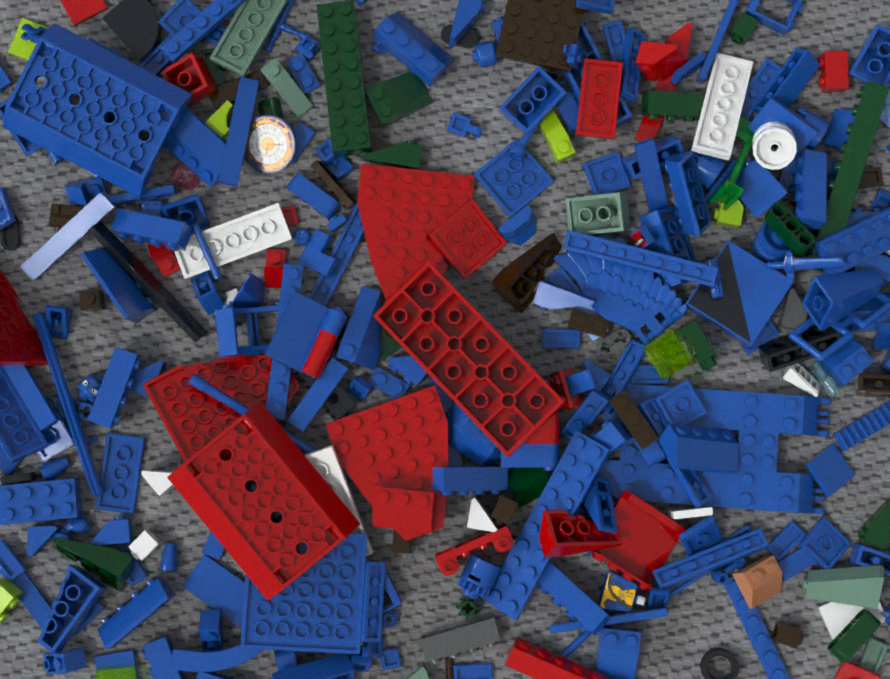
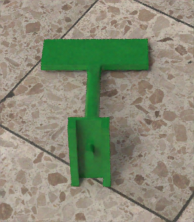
M741 116L735 138L744 142L743 148L729 180H726L712 194L709 200L711 203L715 200L720 201L724 204L722 208L724 210H727L743 193L744 189L736 185V181L752 147V138L754 136V132L747 128L751 121Z

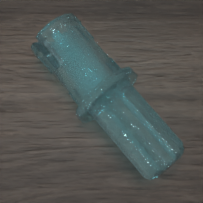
M819 360L808 366L819 380L817 382L821 383L830 397L839 393L838 387L830 377L831 374L827 373Z

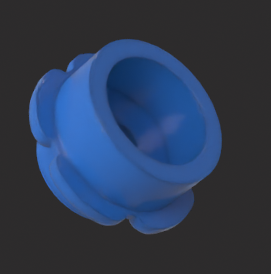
M392 609L382 614L383 627L392 628L397 624L398 614L393 612Z

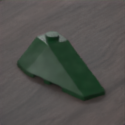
M56 537L52 540L55 550L73 562H81V565L85 568L84 570L89 573L91 571L97 573L101 577L100 581L119 592L123 591L133 569V558L129 553Z

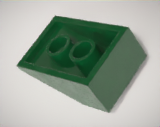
M412 71L382 81L365 90L366 97L382 128L433 103L422 80Z

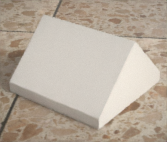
M144 470L141 473L159 496L166 495L175 488L167 478L172 472Z
M472 497L467 528L490 532L497 531L496 524L492 522L491 517L477 497Z

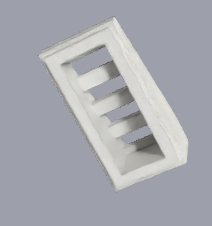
M799 363L786 367L783 379L814 397L819 395L821 384Z

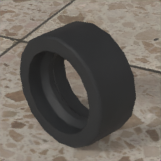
M714 648L704 654L701 659L700 669L705 679H717L711 676L708 670L709 662L715 656L726 657L731 665L730 673L722 679H736L738 677V661L729 651L722 648Z

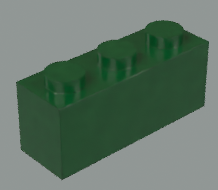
M646 91L642 93L641 116H648L649 120H659V117H666V121H677V118H684V122H695V119L700 118L703 94Z

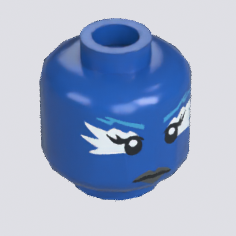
M89 374L78 384V390L80 391L78 396L84 402L89 400L94 403L103 379L97 374L95 376Z

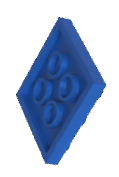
M515 139L473 174L509 218H512L554 182L527 149L522 160H517L509 154L512 146L520 142L518 139Z

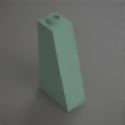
M882 565L809 570L807 578H803L802 590H805V598L878 609L884 582V567Z

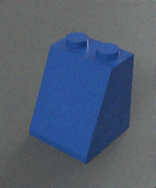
M750 158L744 163V169L740 172L736 185L744 189L739 199L753 216L758 218L788 192L756 159L753 161Z

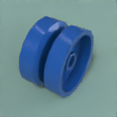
M766 222L762 224L752 243L757 257L765 263L784 261L786 251L791 250Z

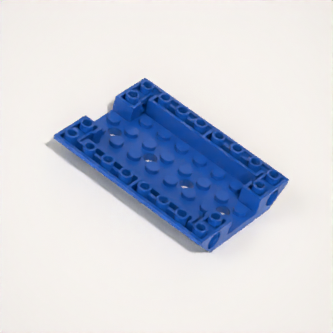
M54 23L39 38L6 104L3 127L141 198L158 164L155 160L171 128L176 129L192 94ZM43 76L46 83L43 87H38L37 79ZM75 94L80 96V102L77 105L71 103V98ZM113 112L115 120L112 123H107L106 115ZM144 130L150 133L147 141H142L140 138V134Z

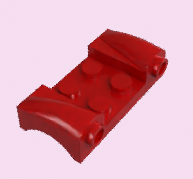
M506 524L497 527L498 530L495 532L487 531L435 554V560L440 572L445 576L455 574L459 569L457 556L460 555L461 558L472 554L471 550L477 547L479 550L490 546L489 542L491 541L499 552L511 549L514 542Z

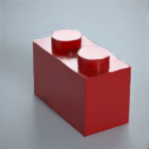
M824 51L818 58L820 64L818 68L821 69V76L818 77V86L821 87V93L845 92L849 88L848 51Z

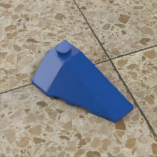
M362 286L336 356L338 359L375 370L380 355V323L373 315L381 308L380 291Z

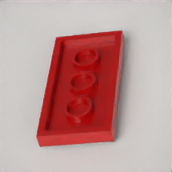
M584 58L575 136L615 139L623 63Z

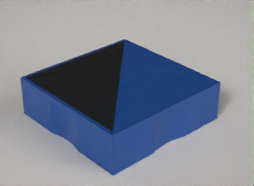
M727 240L715 258L718 259L720 275L723 276V279H721L723 297L713 298L710 286L698 284L685 305H687L688 310L706 322L718 326L725 334L750 348L794 281L788 279L775 269H768L764 262Z

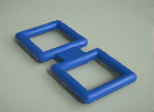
M879 291L876 298L884 304L864 320L851 312L830 327L843 336L823 352H820L799 336L815 324L811 317L789 333V338L819 361H824L854 337V334L847 327L852 323H855L862 329L868 327L890 310V298Z

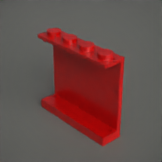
M624 490L614 505L616 525L623 544L617 547L591 551L593 553L592 557L600 563L605 560L608 562L607 567L616 573L618 569L624 572L622 574L624 578L631 582L635 579L638 581L637 586L647 592L648 588L650 590L653 588L651 584L655 578L652 571L663 566L680 539L678 535L687 529L634 494Z

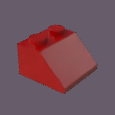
M641 41L635 63L647 80L657 81L665 80L674 74L677 69L687 63V60L678 45Z

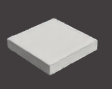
M701 506L697 508L667 510L669 518L683 519L709 516L713 514L712 507Z

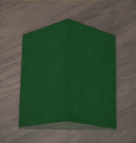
M543 467L511 468L508 470V486L519 508L539 498L549 481Z

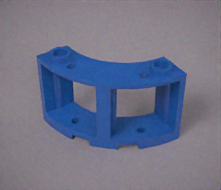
M275 302L274 306L234 308V305H223L222 309L215 310L219 356L262 355V351L265 354L269 345L260 346L257 313L278 311L279 302ZM235 314H246L249 346L238 347Z

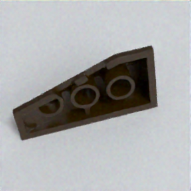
M551 233L504 267L491 281L498 294L520 313L534 300L536 293L533 291L537 283L545 279L543 277L545 268L552 266L554 257L558 255L561 249L555 234Z

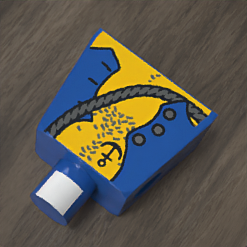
M606 572L597 605L601 609L631 612L633 605L644 606L646 596L636 593L637 584L612 572Z

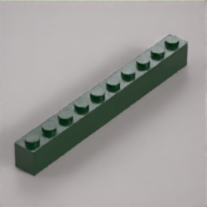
M866 81L865 87L860 86L857 96L861 98L859 105L855 104L851 115L855 116L853 124L849 123L846 134L849 135L847 142H843L840 150L843 157L841 161L837 160L834 169L838 173L836 179H831L828 188L832 192L830 198L826 197V223L820 228L818 235L814 234V243L812 245L814 249L812 253H808L807 258H819L815 241L841 230L847 225L890 88L888 86ZM821 268V269H809V270H812V271H816V272H819V273H823V269H822V268Z

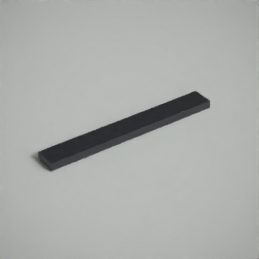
M102 221L91 226L88 231L194 342L199 341L208 333Z

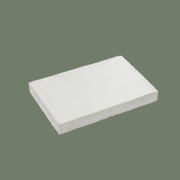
M880 601L878 609L835 602H827L818 606L832 641L864 608H867L881 623L885 622L886 619L881 614L884 610Z

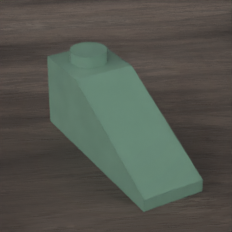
M276 58L260 69L262 75L298 118L313 107Z

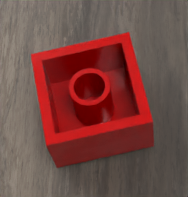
M190 53L161 71L165 81L192 94L187 107L192 106L218 90L203 58L197 54Z

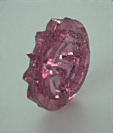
M182 161L172 167L171 178L177 188L191 190L200 183L201 179ZM182 168L187 172H191L189 174L190 181L185 177L181 178L183 175Z

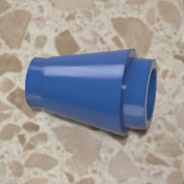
M64 456L42 463L43 466L39 467L47 481L49 479L53 480L70 465Z
M165 543L160 562L161 571L177 572V567H179L177 544Z

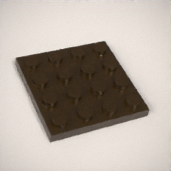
M508 0L495 57L570 73L572 66L568 65L567 56L563 54L564 45L570 47V44H577L584 9L576 8V0Z

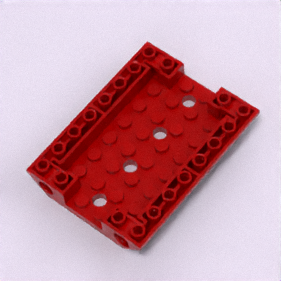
M261 402L242 415L167 477L267 601L290 585L360 525L354 515ZM223 449L231 451L232 456L228 461H224L220 457V452ZM248 480H254L257 483L255 491L249 492L246 490L245 484ZM274 511H279L282 514V520L278 523L271 520L270 516ZM300 542H304L308 546L307 551L303 554L296 551V545Z

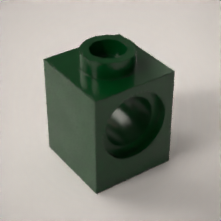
M742 11L728 36L731 37L734 43H742L744 45L759 21Z

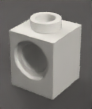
M147 529L128 547L131 549V555L135 559L142 561L162 542Z

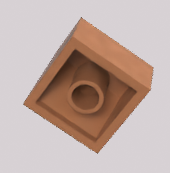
M774 555L761 557L732 574L749 609H753L781 592L782 571Z

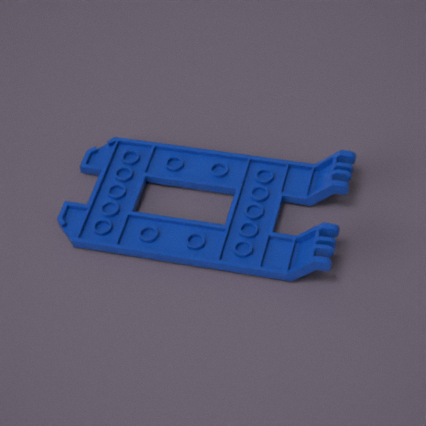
M628 384L625 391L637 406L650 397L656 398L673 387ZM694 388L708 413L687 426L738 430V470L736 474L696 470L712 496L702 506L825 514L824 507L812 508V500L826 501V497L812 496L813 492L824 493L821 488H813V481L816 480L812 475L776 472L779 433L829 437L828 430H816V423L830 424V420L817 419V415L830 416L829 411H817V404L830 406L831 399ZM603 410V421L609 419L611 421L616 419L621 421L615 410H613L612 414ZM632 438L620 447V459H606L599 471V477L610 479L611 492L617 499L626 490L643 501L694 505L671 465L657 463L649 468Z

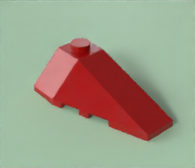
M545 510L543 512L539 540L544 557L567 556L617 547L623 544L618 527L617 533L614 534L599 531L593 521L586 520L581 515L577 517L569 515L564 510Z

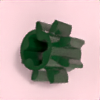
M468 596L467 599L463 600L460 597L459 599L462 603L461 605H456V608L461 609L458 616L464 614L466 615V620H468L470 615L476 617L475 610H480L479 606H475L478 600L474 599L472 601ZM466 603H470V606L473 607L469 612L462 608L466 606Z

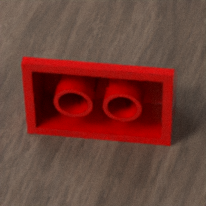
M375 486L372 505L373 527L432 533L436 493Z

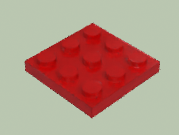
M473 198L468 200L428 234L463 280L507 244Z

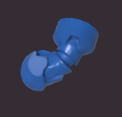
M86 517L71 518L68 523L64 524V528H61L58 533L53 535V539L56 537L73 541L71 537L72 532H88L91 525L87 522Z

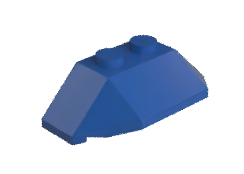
M453 402L446 412L449 446L481 467L501 462V450Z

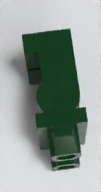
M696 320L688 322L673 331L676 338H683L688 346V354L693 357L691 358L692 363H698L702 371H707L718 365L712 356L716 352L714 348L710 347Z

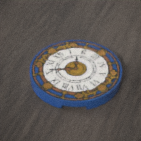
M265 115L253 119L250 124L244 153L245 160L251 167L264 173H274L285 169L291 164L296 153L297 137L293 128L287 121L276 116Z

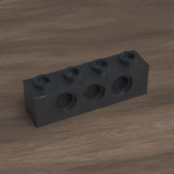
M815 327L799 335L820 352H823L841 338L840 333L832 327H828L823 331ZM789 336L758 346L761 363L769 372L815 358L792 341Z
M291 368L295 375L299 373L303 377L301 382L309 390L316 379ZM339 383L332 392L339 396V401L336 404H331L329 397L325 401V405L328 407L326 411L333 419L335 417L340 419L357 405Z

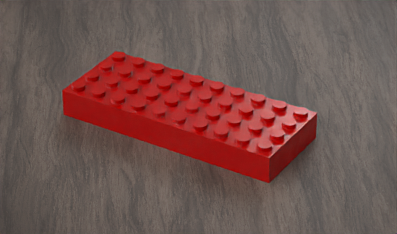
M429 261L373 315L506 457L510 458L566 404L561 396Z

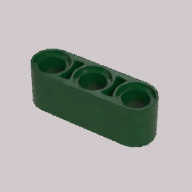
M774 203L765 215V222L795 254H806L814 243V236L784 204Z
M864 608L833 639L827 649L839 661L845 663L879 628L881 622L867 608Z

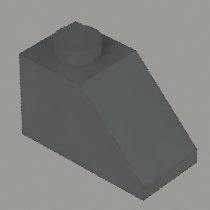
M792 288L784 296L777 327L791 331L809 319L807 318L808 312L803 307L796 291Z

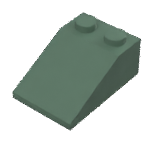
M627 191L565 199L570 231L589 235L631 229Z

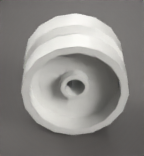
M778 121L767 122L761 125L755 131L752 138L753 155L756 161L762 167L770 170L781 169L787 166L794 159L797 152L796 140L791 128Z

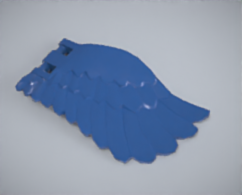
M605 233L598 235V238L627 245L626 241L620 236L614 240ZM566 250L567 255L560 254L554 257V261L572 276L583 294L597 299L595 304L590 305L594 311L610 322L635 333L646 346L650 344V340L654 337L657 338L665 331L669 324L675 323L687 311V305H682L681 298H676L675 291H670L667 284L662 286L661 279L659 277L654 278V272L570 250ZM659 313L664 317L660 323L655 318ZM645 325L650 330L646 335L640 330Z

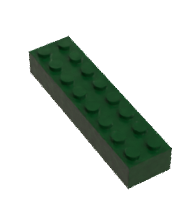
M350 0L316 4L334 158L372 152L355 2Z

